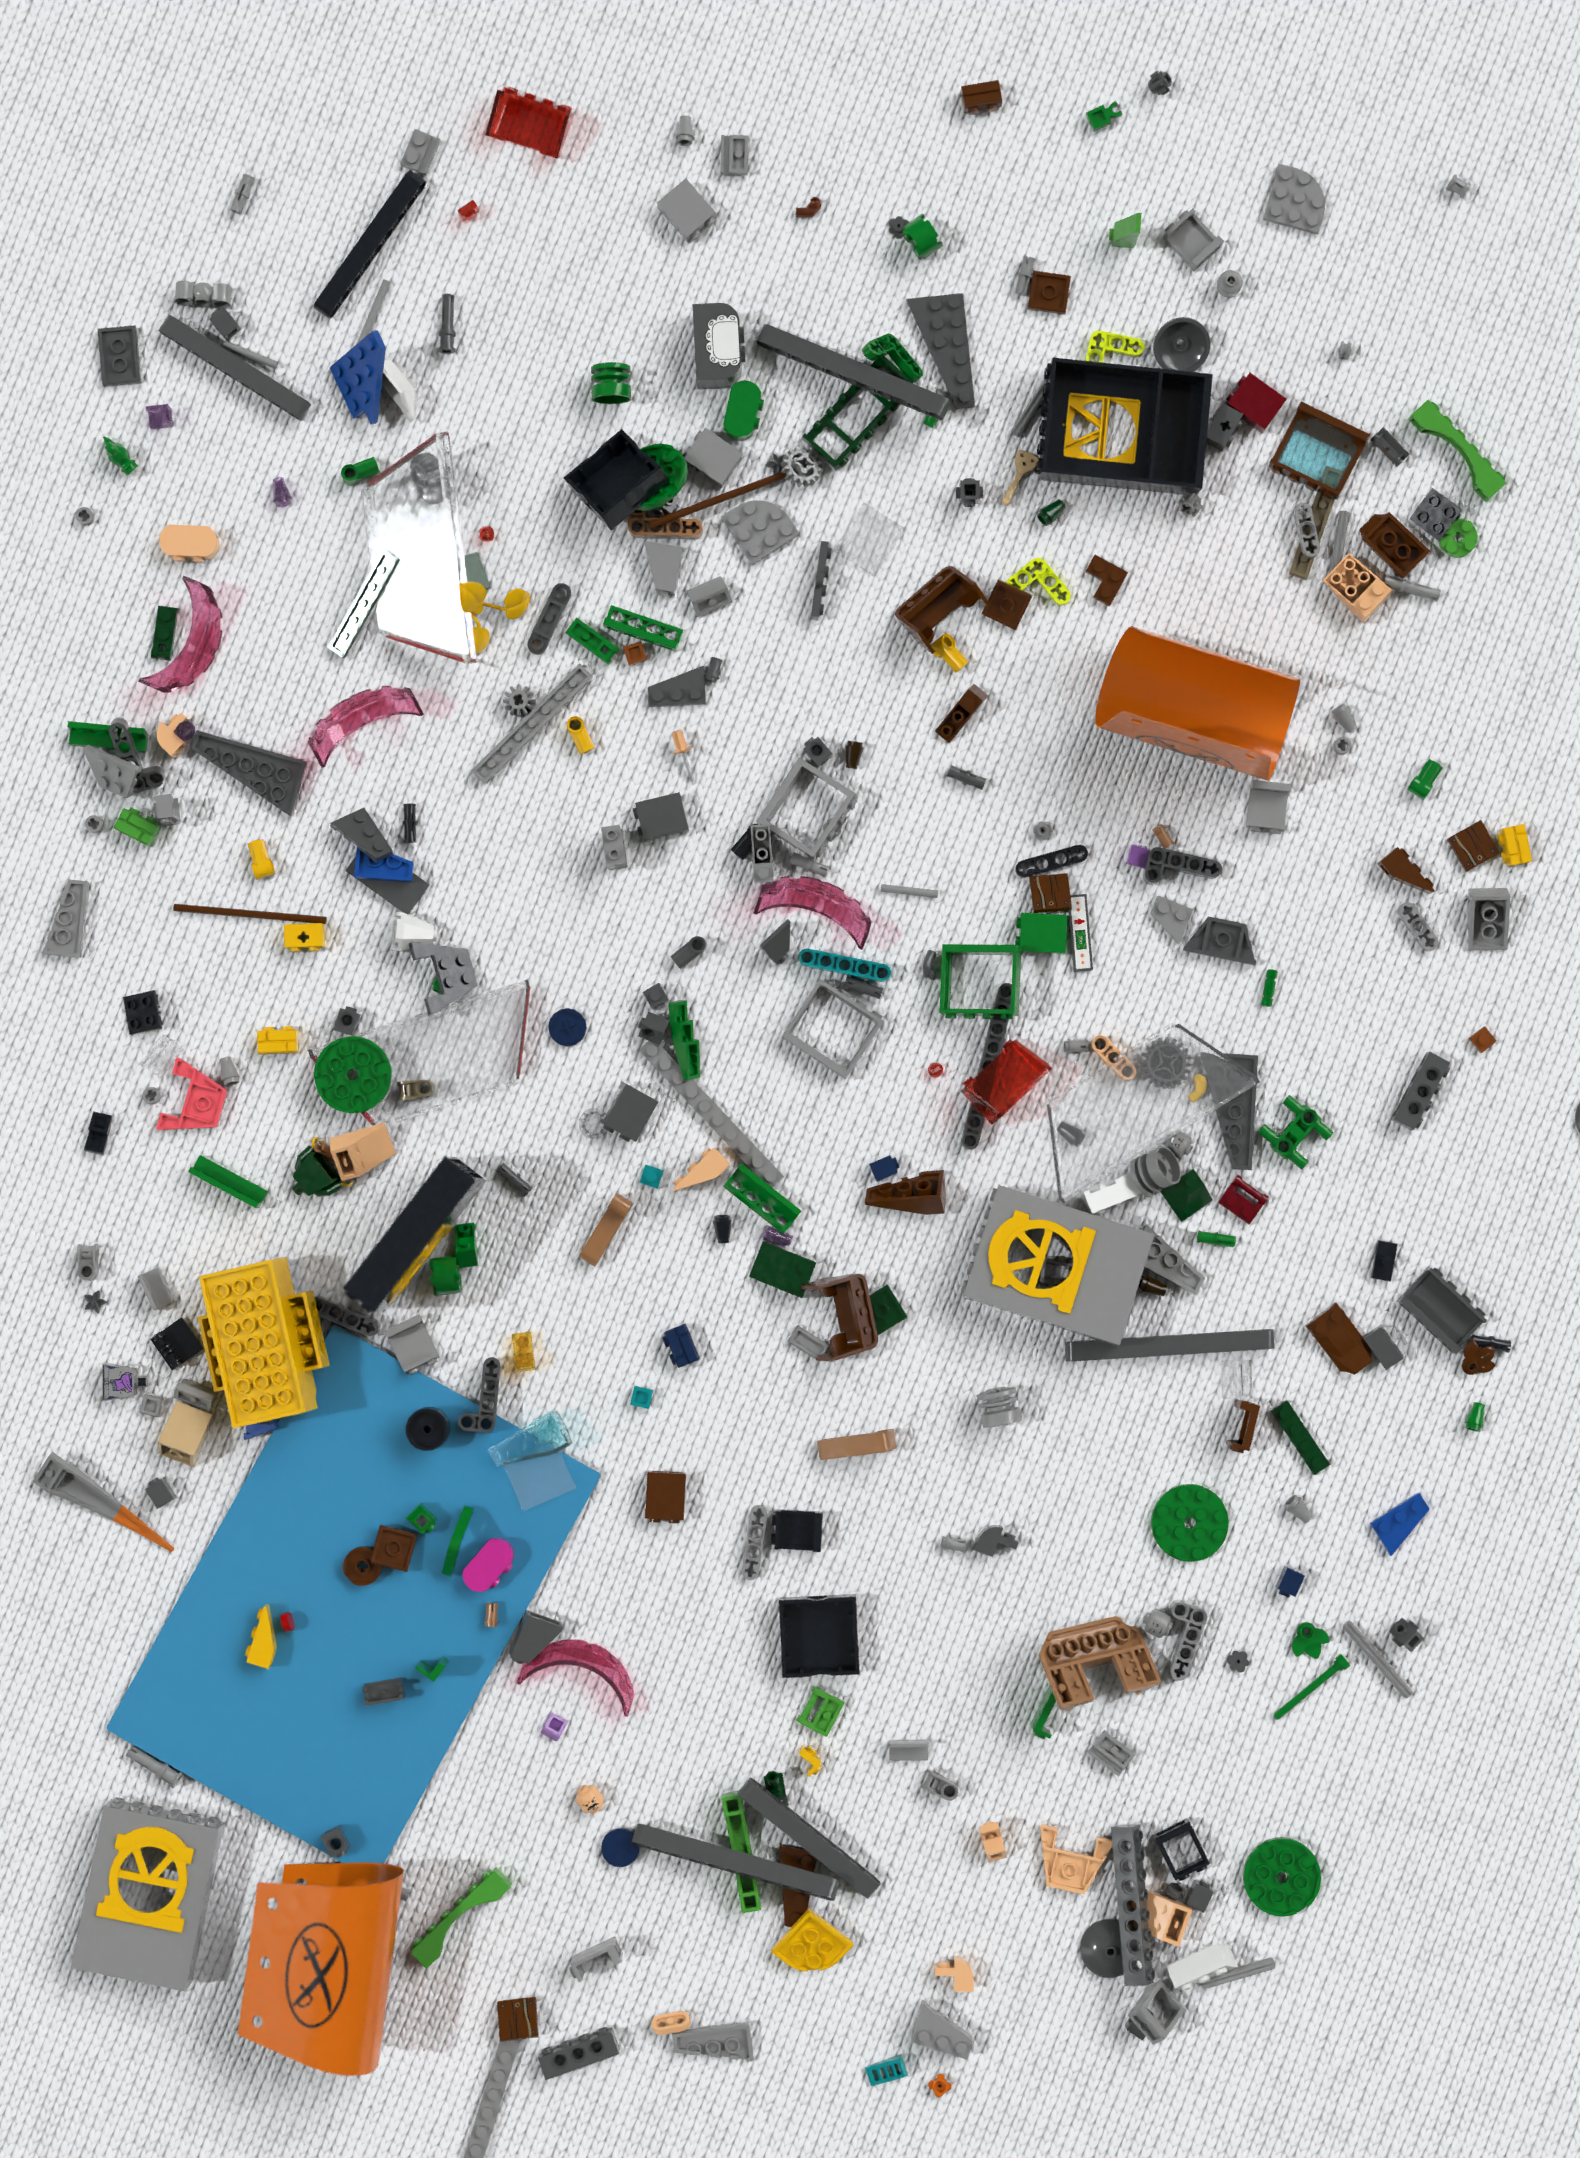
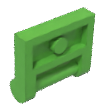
M813 1686L812 1694L802 1714L798 1715L796 1721L827 1737L845 1702L821 1688ZM820 1696L824 1700L814 1720L810 1721L808 1717Z

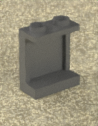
M680 792L635 803L636 808H633L635 820L639 819L640 826L637 827L639 838H644V842L649 839L689 831Z
M621 1081L618 1087L621 1089L606 1117L604 1119L601 1118L600 1122L604 1124L603 1128L613 1133L615 1130L621 1133L619 1137L629 1142L631 1139L636 1142L658 1101Z

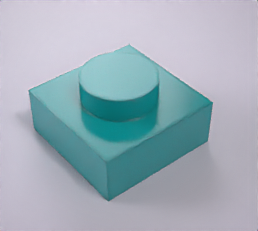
M645 1164L639 1183L658 1189L664 1170Z
M634 1386L630 1405L649 1409L653 1389Z

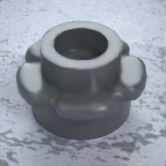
M1170 1883L1165 1889L1168 1898L1176 1901L1183 1898L1184 1889L1179 1884Z

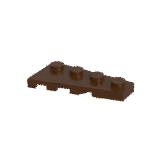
M780 1845V1860L782 1864L814 1873L816 1858L802 1848ZM782 1887L785 1926L792 1927L807 1911L810 1895Z

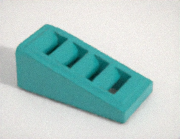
M902 2054L865 2067L871 2086L908 2076ZM897 2063H898V2066H899V2069H900V2071H898V2072L896 2071V2068H895V2065H894V2064H897ZM889 2065L891 2066L893 2072L892 2074H889V2071L887 2069V2066ZM883 2067L886 2076L882 2077L879 2068ZM876 2069L878 2079L874 2078L872 2070Z

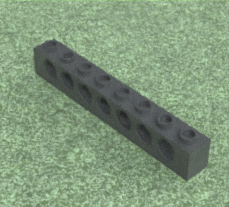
M1117 1825L1111 1827L1124 1985L1148 1986L1154 1983L1155 1971L1152 1968L1153 1950L1150 1947L1152 1935L1148 1924L1150 1912L1147 1909L1148 1892L1145 1889L1146 1871L1143 1867L1145 1857L1141 1844L1143 1833L1140 1830V1825ZM1127 1841L1131 1844V1850L1127 1848ZM1129 1861L1133 1864L1132 1870L1128 1866ZM1130 1881L1135 1885L1134 1890L1130 1887ZM1132 1900L1136 1903V1909L1132 1907ZM1134 1920L1138 1923V1929L1133 1925ZM1136 1940L1140 1944V1949H1138L1135 1945ZM1137 1960L1141 1962V1969L1137 1966Z

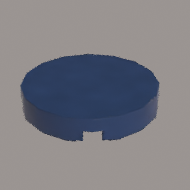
M565 1008L553 1014L550 1018L548 1029L550 1036L556 1043L568 1047L582 1041L586 1034L587 1026L586 1020L581 1013L574 1009Z
M616 1828L610 1830L604 1836L601 1852L603 1858L609 1864L615 1867H625L636 1860L639 1854V1846L631 1843L634 1835L633 1831L627 1828Z

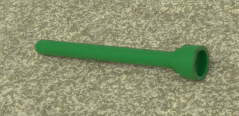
M1339 1654L1329 1669L1276 1711L1273 1715L1276 1720L1282 1718L1337 1671L1346 1670L1351 1665L1342 1654Z

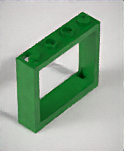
M942 944L939 1013L945 1015V1018L956 1019L957 1015L964 1016L965 1019H975V1016H982L983 1019H994V1016H1001V1019H1013V1016H1019L1022 947L1018 945ZM952 955H1013L1011 1009H950Z

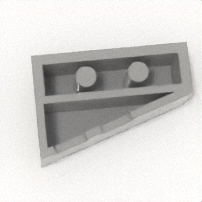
M922 1999L911 2034V2042L967 2060L973 2043L972 2035L943 2016L942 2013L932 2008Z

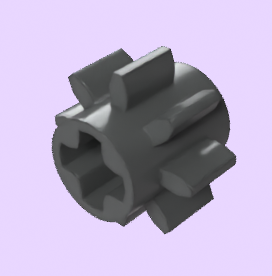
M1156 71L1150 75L1151 80H1149L1148 86L1153 94L1164 95L1170 91L1169 86H1171L1172 80L1167 72Z

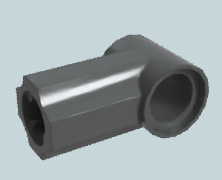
M695 936L670 957L682 969L706 950L707 942L703 937ZM697 939L703 942L701 950L693 948V942Z

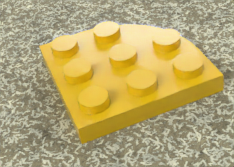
M808 1908L771 1948V1952L794 1969L806 1972L816 1969L821 1971L835 1965L853 1947V1941Z

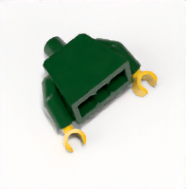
M319 1137L313 1138L312 1145H308L297 1156L295 1163L296 1171L293 1173V1178L297 1183L292 1186L293 1191L297 1195L305 1192L308 1196L315 1194L317 1197L330 1196L341 1190L342 1186H350L353 1181L350 1184H346L342 1180L337 1181L340 1177L326 1159L314 1150L315 1142Z

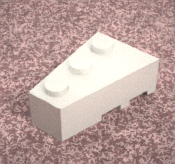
M1131 1173L1080 1192L1088 1213L1094 1215L1105 1212L1104 1209L1110 1206L1112 1209L1122 1206V1202L1129 1199L1132 1202L1140 1199V1194H1142L1133 1182Z
M1216 1943L1167 1965L1166 1968L1174 1988L1186 1991L1193 1988V1985L1196 1983L1207 1982L1210 1978L1225 1974L1230 1970L1238 1968L1230 1946Z

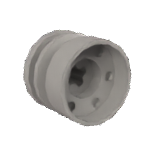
M1165 1146L1155 1148L1149 1151V1153L1142 1154L1131 1161L1130 1172L1133 1182L1143 1194H1155L1163 1188H1168L1180 1181L1181 1168L1174 1153Z
M997 1387L976 1395L977 1400H986V1402L978 1405L979 1408H988V1412L981 1414L983 1428L1002 1426L1022 1420L1020 1407H1011L1010 1403L1018 1400V1397H1009L1010 1394L1017 1392L1016 1387Z

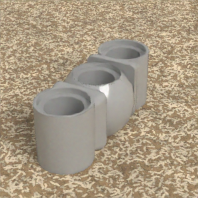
M178 281L176 282L175 303L181 306H194L195 303L201 307H207L212 304L213 307H224L226 309L231 305L232 287L224 283H213L212 287L204 282L197 283L194 286V282Z

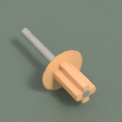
M682 729L676 730L671 733L676 750L671 753L682 754L690 782L692 783L695 780L686 751L691 750L693 745L687 746Z

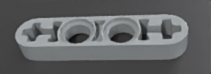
M762 1505L754 1506L750 1512L742 1566V1575L747 1580L756 1579L760 1570L767 1522V1509ZM759 1508L764 1513V1516L760 1517V1523L764 1522L763 1526L751 1524L752 1521L756 1522V1515L753 1512H757ZM755 1527L762 1531L759 1538H753L750 1534L751 1530ZM750 1547L758 1548V1556L750 1557L748 1549ZM746 1559L758 1561V1564H753V1570H756V1573H752V1576H748V1572H745V1569H749L750 1562L746 1563Z

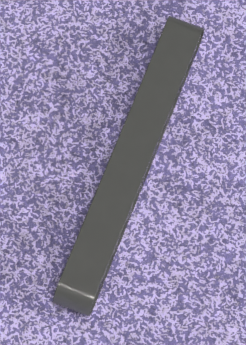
M168 314L158 331L165 337L294 418L301 421L310 408L311 404L307 400L175 317Z
M1004 983L998 988L993 1009H997L1000 1005L1005 1006L1006 1009H1011V995L1004 997L1001 994V989L1003 987L1011 989L1012 984ZM994 1016V1019H990L961 1138V1144L965 1149L971 1150L976 1148L980 1141L1009 1019H1001V1016ZM994 1024L1002 1026L1001 1034L993 1033L992 1026ZM989 1043L997 1044L998 1050L996 1053L988 1051L987 1046ZM985 1061H990L993 1064L992 1071L987 1072L983 1069ZM980 1080H986L989 1083L987 1090L979 1088L978 1083ZM981 1098L984 1101L982 1109H977L974 1106L975 1099ZM972 1117H977L980 1121L977 1128H973L969 1124V1120ZM968 1135L975 1138L973 1146L965 1144V1138Z
M750 1777L737 1792L745 1802L865 1898L869 1899L881 1885L880 1881L753 1778Z

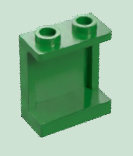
M1021 913L1020 917L1016 918V928L1019 929V936L1015 938V945L1022 947V952L1063 955L1066 953L1067 915Z
M1050 1685L1030 1723L1034 1735L1041 1739H1045V1737L1050 1739L1052 1736L1050 1730L1044 1727L1056 1702Z

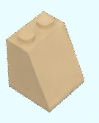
M176 1401L157 1441L158 1454L194 1468L212 1424V1414L202 1408L196 1409L186 1402Z

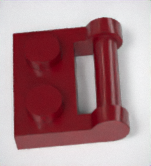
M1237 1174L1217 1203L1250 1225L1269 1196L1257 1191ZM1236 1186H1239L1257 1199L1256 1205L1234 1190Z

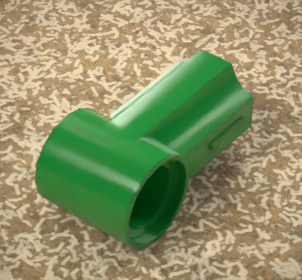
M374 457L353 465L347 464L341 470L342 479L349 486L356 485L359 481L380 473ZM348 472H354L355 476L353 478L345 477Z
M1429 759L1418 776L1416 775L1407 790L1424 800L1443 768L1437 762Z

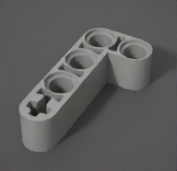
M1174 1600L1170 1605V1612L1175 1618L1185 1621L1169 1666V1673L1175 1680L1182 1681L1186 1679L1207 1622V1613L1199 1606L1182 1600ZM1183 1605V1613L1176 1614L1175 1607ZM1201 1611L1202 1618L1198 1621L1193 1620V1614ZM1189 1630L1196 1631V1636L1193 1639H1188L1186 1636ZM1183 1648L1190 1650L1187 1657L1180 1656V1651ZM1179 1659V1660L1182 1661V1662H1186V1664L1181 1663V1666H1180V1662L1177 1661V1660ZM1180 1667L1183 1672L1177 1675L1174 1670Z

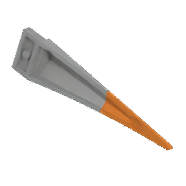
M54 1452L48 1456L33 1480L36 1485L52 1495L111 1519L170 1552L175 1550L173 1546L72 1462H66Z

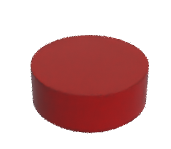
M290 1612L282 1613L280 1620L284 1631H293L295 1624L292 1614Z

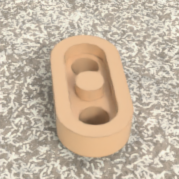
M677 2011L654 2017L651 2025L655 2034L666 2035L687 2030L691 2025V2021L687 2012Z

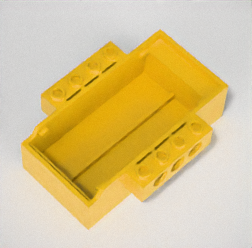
M287 1257L270 1259L199 1276L207 1314L198 1316V1322L214 1392L221 1390L225 1392L232 1428L317 1409V1391L312 1370L327 1367L330 1364L314 1292L311 1290L295 1294Z

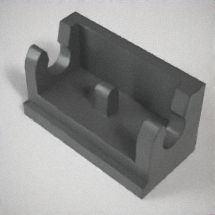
M1382 1324L1365 1335L1364 1340L1385 1370L1404 1359L1403 1354Z
M402 1677L365 1683L363 1687L365 1706L403 1700L405 1698Z

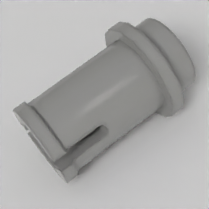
M1068 1039V1041H1064V1052H1068V1054H1071V1052H1088V1040L1071 1041V1039Z
M949 1535L942 1537L941 1548L964 1552L966 1540L950 1538Z

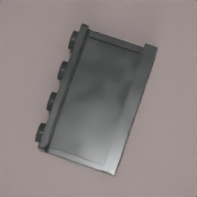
M1427 1267L1396 1301L1451 1353L1457 1354L1461 1350L1460 1347L1482 1323L1487 1321L1484 1318L1486 1314L1480 1308H1474L1470 1304L1472 1301L1466 1295H1460L1456 1291L1457 1287L1451 1281L1446 1282L1442 1278L1443 1274L1437 1268Z

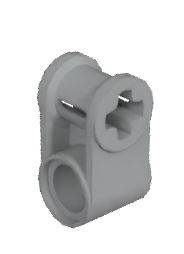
M94 1244V1246L77 1245V1273L82 1280L91 1281L98 1276V1244ZM86 1267L92 1269V1274L89 1277L84 1275Z
M928 1769L927 1772L929 1774L924 1784H921L920 1787L945 1800L952 1801L958 1796L957 1784L940 1773ZM947 1786H952L955 1792L952 1795H947L944 1789Z

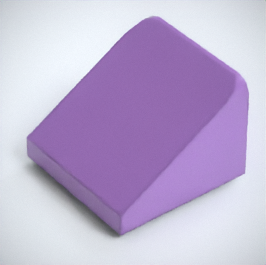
M1132 844L1126 864L1145 869L1149 850Z
M551 1712L541 1733L557 1742L568 1721Z

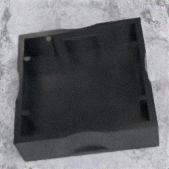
M622 429L606 441L592 456L581 462L564 477V480L574 494L610 530H613L670 482L662 468L647 453L641 451L635 441Z
M856 1594L779 1598L782 1678L811 1677L820 1674L831 1676L860 1674Z

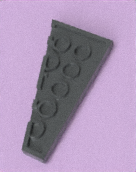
M1200 1052L1231 1169L1252 1170L1258 1055Z

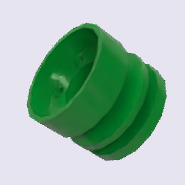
M606 362L591 366V374H593L591 381L598 383L591 387L592 401L600 404H621L631 401V386L625 384L631 380L629 375L631 373L630 365Z

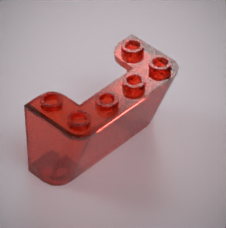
M508 86L503 87V89H498L496 92L485 135L540 151L539 153L559 159L575 112L572 111L570 106L563 104L555 106L552 100L543 98V101L536 99V95L525 92V95L518 93V89Z

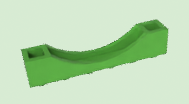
M1427 400L1408 420L1420 433L1439 437L1458 450L1470 470L1473 490L1487 502L1506 484L1503 475L1498 471L1495 472L1491 467L1490 461L1485 457L1482 458L1478 453L1477 447L1467 442L1464 433L1459 429L1456 430L1450 418L1443 416L1439 412L1440 409L1436 403Z
M738 1791L723 1793L721 1799L731 1849L752 1855L743 1800L738 1795ZM736 1874L742 1913L761 1910L762 1905L757 1880Z
M497 1867L492 1871L488 1869L482 1875L483 1880L479 1884L475 1882L467 1890L469 1894L465 1897L460 1896L454 1902L455 1907L451 1911L447 1909L439 1917L441 1921L438 1924H431L426 1929L427 1934L423 1938L419 1936L411 1944L413 1948L410 1953L426 1969L441 1955L446 1933L458 1916L476 1905L497 1901L511 1888L512 1883Z

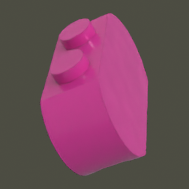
M491 1538L463 1570V1580L467 1587L476 1592L487 1591L489 1587L493 1589L500 1581L498 1578L502 1572L506 1574L513 1566L511 1564L514 1559L512 1545L503 1538Z

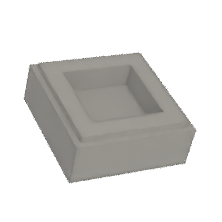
M144 1394L139 1413L159 1417L164 1398Z

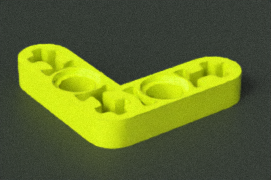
M1095 331L1089 339L1085 361H1090L1089 356L1091 354H1097L1100 357L1099 362L1103 363L1105 351L1138 357L1144 351V343L1141 339L1105 331ZM1097 336H1101L1100 339L1103 340V342H1100L1098 350H1091V347L1095 348L1096 341L1093 340V338L1095 339ZM1119 339L1122 342V347L1115 349L1112 346V341ZM1126 341H1129V346L1137 343L1141 350L1138 349L1137 352H1133V348L1127 347V351H1125Z
M1042 558L1031 560L1005 581L1013 585L1014 583L1011 581L1014 580L1016 586L1024 590L1037 580L1054 603L1059 606L1066 605L1071 597L1069 590ZM1034 563H1041L1042 571H1034L1032 575H1034L1035 577L1032 578L1029 571H1031L1034 568ZM1020 574H1026L1028 582L1021 584L1018 582L1017 577ZM1045 578H1054L1055 585L1052 587L1046 586L1044 583ZM1058 585L1060 586V588H1058V591L1061 594H1066L1065 601L1062 599H1057L1059 595L1056 591L1054 593L1051 592Z

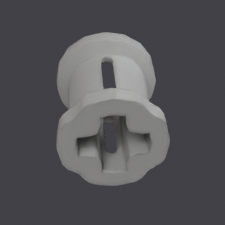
M1454 174L1446 190H1452L1459 194L1460 198H1463L1471 183L1462 181Z

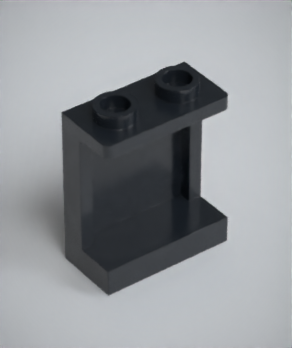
M776 1509V1514H772V1525L776 1526L775 1533H771V1545H775L774 1550L792 1549L821 1552L823 1512Z

